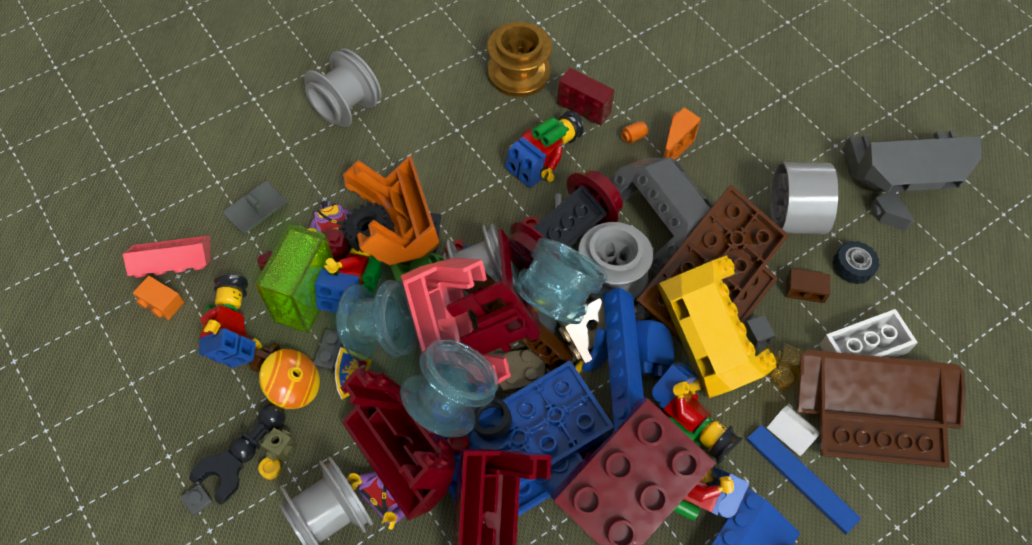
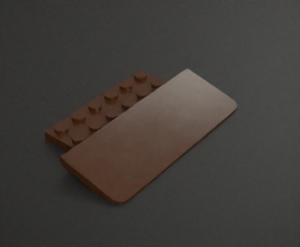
M807 350L801 354L799 359L796 413L819 416L820 456L940 468L949 467L947 428H963L965 380L964 372L960 366L951 363Z

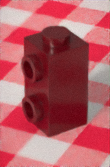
M326 229L322 246L326 258H333L337 263L350 254L348 250L349 242L343 235V230Z

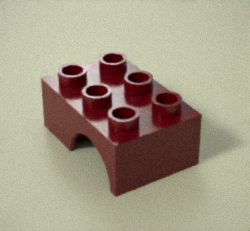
M639 398L633 404L634 407L614 433L593 453L585 456L550 494L553 501L599 545H643L716 463L648 398Z

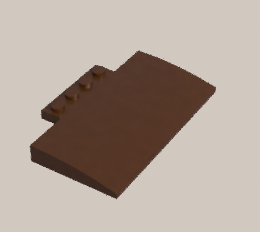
M729 185L636 301L657 322L663 323L669 329L671 335L683 345L657 284L727 255L728 259H731L734 264L735 274L722 279V282L729 289V297L731 302L737 307V315L740 322L744 323L778 279L765 266L789 235L735 187Z

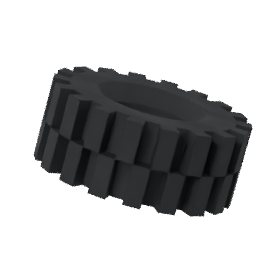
M367 203L365 207L360 205V209L354 208L352 214H347L348 219L343 220L342 233L351 247L358 252L361 249L357 235L362 233L369 237L368 224L373 220L394 232V223L384 206H379L378 203H374L373 206L371 203Z

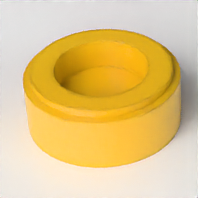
M266 457L260 462L258 469L263 478L271 480L279 476L282 466L278 459L272 461Z

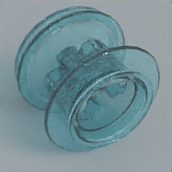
M387 280L383 282L378 288L375 297L366 287L360 284H352L343 292L336 313V327L343 347L353 359L358 361L369 359L374 354L378 344L392 358H400L414 351L418 342L401 281Z
M453 340L434 341L420 355L419 363L423 375H415L404 381L400 390L401 400L409 415L423 428L445 437H462L471 432L475 425L476 418L472 407H483L494 399L498 388V377L491 364L471 347Z

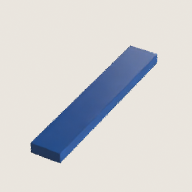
M761 425L747 438L746 441L845 535L859 522L861 517L765 427Z

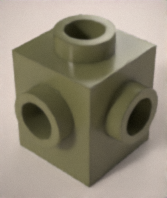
M273 428L271 432L264 436L261 445L267 458L272 461L278 459L283 464L292 455L296 447L292 440V434L284 429L279 431L276 428Z

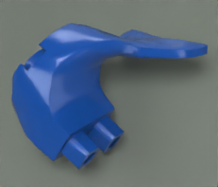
M652 320L636 321L641 374L652 375L653 367V377L662 378L667 372V367H671L674 362V344L671 332L660 322ZM598 328L596 331L594 348L590 353L592 360L584 362L582 366L584 372L597 369L608 359L605 329Z

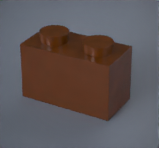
M791 268L786 277V298L825 303L830 295V274L820 271H806L801 268Z

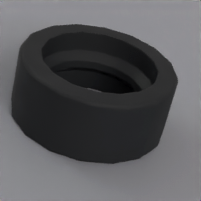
M489 396L480 399L472 407L469 416L470 423L477 435L487 440H495L504 436L512 423V416L508 406L498 397ZM489 408L500 409L503 413V420L500 425L492 429L482 428L479 424V417L482 412Z

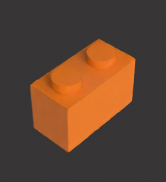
M150 276L133 292L137 299L136 303L144 309L147 307L151 309V312L158 318L164 317L169 320L184 304L179 293Z

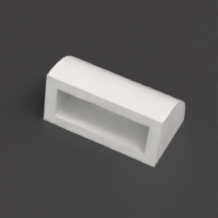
M788 405L780 411L767 427L799 456L820 435L816 428Z

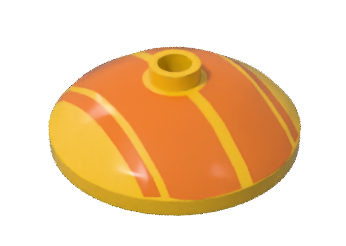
M282 349L272 353L265 359L260 368L259 383L264 395L276 406L284 409H299L309 404L316 397L320 387V376L316 365L307 355L293 349ZM293 372H296L298 377H295Z

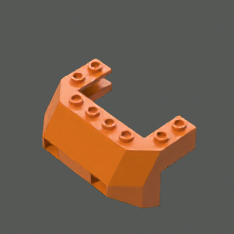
M411 155L386 178L359 160L343 174L344 184L348 190L358 193L364 200L384 206L394 223V232L375 220L368 224L370 236L367 237L362 233L357 235L359 247L363 252L373 255L380 262L383 261L388 265L422 258L440 246Z

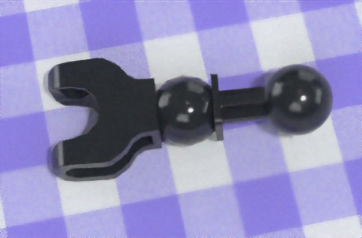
M275 404L263 406L258 413V423L248 434L242 431V436L237 437L230 443L228 451L224 450L218 456L203 458L190 473L189 480L199 484L209 476L216 475L221 477V485L214 497L218 504L226 503L239 488V472L244 467L243 463L253 459L256 449H260L257 442L268 430L272 431L273 428L279 429L285 421L283 408Z

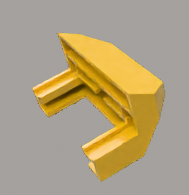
M727 255L657 284L694 371L699 376L698 379L704 394L708 398L732 391L760 379L776 368L775 356L773 353H770L768 348L755 356V348L746 336V327L738 318V310L736 305L730 300L727 285L722 282V279L735 274L734 264L731 259H728Z

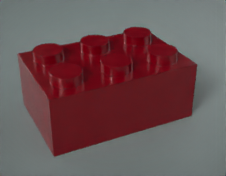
M569 68L559 80L557 104L601 126L611 114L615 90Z

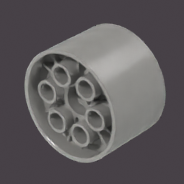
M779 162L775 169L771 186L770 211L772 221L786 233L828 234L833 227L838 206V179L834 166L831 163Z

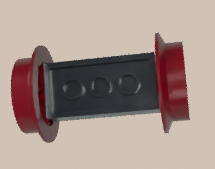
M588 170L584 174H571L567 179V189L570 195L534 227L523 222H515L511 226V236L508 238L510 258L522 273L523 267L527 266L533 275V280L536 282H542L547 277L553 279L560 277L562 274V264L559 257L594 225L618 222V213L623 208V201L615 185L603 174L594 170Z

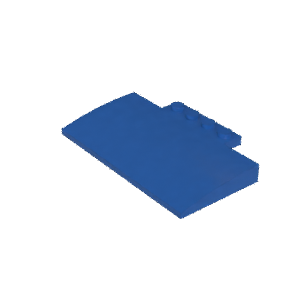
M571 361L559 366L503 400L511 412L512 423L508 432L501 438L495 440L483 439L477 435L470 420L441 436L447 440L452 432L463 431L469 438L470 444L468 449L514 450L551 455L550 479L536 477V479L520 478L518 517L550 498V494L583 460L580 454L614 433V425ZM489 408L483 411L479 417V424L484 429L497 427L503 420L502 411L498 408ZM454 453L455 471L448 490L454 501H456L457 469L460 454Z

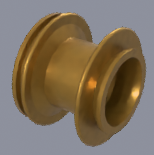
M527 22L507 23L491 33L487 41V51L491 57L487 72L495 89L504 95L516 98L529 97L540 92L547 84L551 74L548 58L552 52V41L548 33L539 26Z

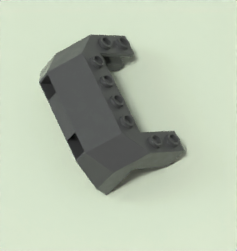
M950 130L948 133L936 131L933 135L934 139L871 142V144L867 135H863L860 138L849 136L843 147V152L851 178L873 191L898 192L960 188L982 159L981 136L956 138L954 130Z
M645 158L621 167L609 179L619 191L623 203L639 189L674 235L653 256L651 267L658 274L711 209L712 204L677 160L673 158Z

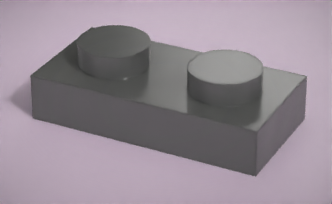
M325 330L314 361L318 369L334 372V364L340 347L342 348L346 338L345 333Z

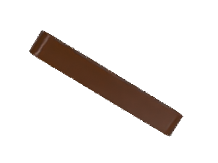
M485 272L487 280H473L474 286L464 290L469 294L475 293L496 282ZM500 297L482 306L491 313L507 305ZM540 321L541 334L538 339L533 341L529 337L521 339L525 345L553 370L573 360L570 349Z

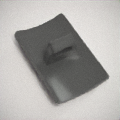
M265 181L225 209L223 214L239 231L245 234L288 203V201L268 181Z

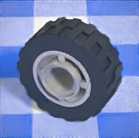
M860 241L844 243L833 257V268L836 270L837 275L849 283L863 284L869 281L880 265L877 253L874 252L873 248Z

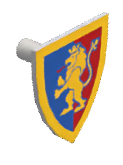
M340 347L334 368L337 391L343 400L350 394L342 391L340 387L356 369L369 370L371 359Z

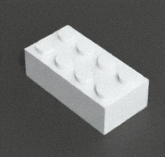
M894 309L826 334L819 346L822 351L896 358L909 353L918 342L897 310Z

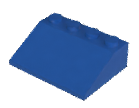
M747 488L734 516L726 519L711 545H793L800 532L767 500Z

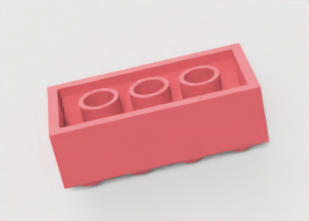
M210 235L132 245L123 253L127 276L135 275V278L147 276L148 273L162 275L167 273L166 271L171 270L178 273L185 271L186 268H193L194 270L204 269L210 262Z

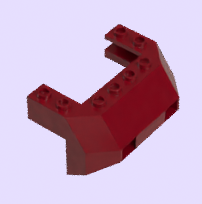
M356 369L340 387L342 391L350 394V403L357 404L342 421V424L408 521L431 511L448 492L455 471V455L450 449L449 442L438 433L437 426L426 417L425 410L414 401L415 397L411 392L402 388L382 372L376 373L370 370Z
M461 449L457 469L453 545H516L520 478L536 479V477L550 479L551 455L514 450Z

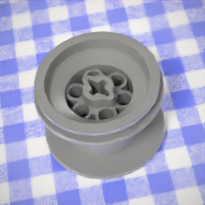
M342 48L330 54L331 71L324 76L317 71L308 70L304 75L306 95L319 115L332 124L346 128L352 124L350 108L357 103L366 108H373L381 99L382 93L379 82L367 63L353 51Z
M621 222L602 223L589 229L581 238L578 246L579 261L576 267V279L581 292L591 301L599 297L604 304L603 293L620 287L632 294L634 301H636L647 286L648 270L653 261V249L648 238L637 228Z
M494 223L490 224V229L486 225L482 226L484 241L461 251H457L453 242L447 240L448 253H443L444 260L451 258L481 259L485 272L495 282L502 281L498 231ZM511 262L514 287L517 290L521 289L513 264ZM463 289L464 296L468 295L469 293Z
M330 456L327 457V464H324L322 460L318 462L322 468L323 478L291 499L282 485L280 486V490L287 502L282 503L279 501L278 505L303 545H320L322 541L350 522L357 525L363 533H366L365 524L373 525L359 498Z

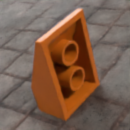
M685 107L680 112H676L671 118L672 125L668 130L670 133L663 158L677 159L696 139L701 118Z

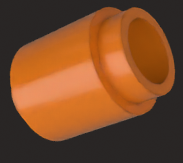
M637 121L624 127L621 133L623 141L631 144L644 138L648 134L647 125L644 122Z

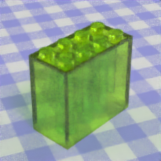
M288 224L255 283L273 322L308 334L321 311L317 309L315 282L320 270H326L324 267L327 265L326 260L333 258L326 235L323 233L307 230L300 225ZM337 271L333 274L329 273L330 275L338 276Z

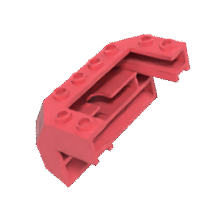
M451 258L420 266L400 276L421 357L435 399L465 381L494 387L511 377L506 357L490 354L481 355L477 350L474 352V362L463 366L453 354L454 350L460 348V337L472 332V321L468 311L452 317L446 306L463 298V289L473 287V280H487L485 267L481 259Z

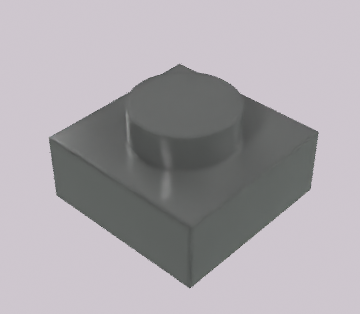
M200 484L180 497L193 516L213 503Z

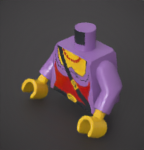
M330 201L322 202L320 204L321 210L314 213L315 218L311 221L309 229L305 231L307 242L310 239L316 238L318 240L319 238L322 247L326 229L342 230L343 220L348 219V213L352 214V212L343 209L339 204L332 206Z
M376 472L362 475L351 473L346 480L353 483L351 485L352 489L356 490L358 486L360 487L358 489L362 498L382 518V524L384 522L390 523L388 527L390 530L394 528L395 523L405 517Z

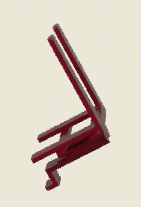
M502 228L497 230L502 281L493 283V285L475 293H470L446 306L452 317L473 310L478 317L477 325L479 328L460 337V348L453 351V354L463 366L474 362V352L477 350L481 355L499 348L505 353L511 350L509 344L525 337H529L533 341L538 339L541 334L533 275L527 266L523 267L527 310L514 290L509 240ZM501 297L507 306L487 314L481 305Z

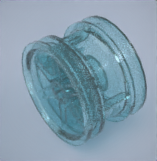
M540 238L536 243L537 247L533 248L531 252L534 258L529 269L520 271L519 278L514 282V288L526 302L542 313L568 324H580L584 319V315L589 310V306L586 303L590 293L600 292L602 284L607 280V275L597 264L578 251L560 242Z

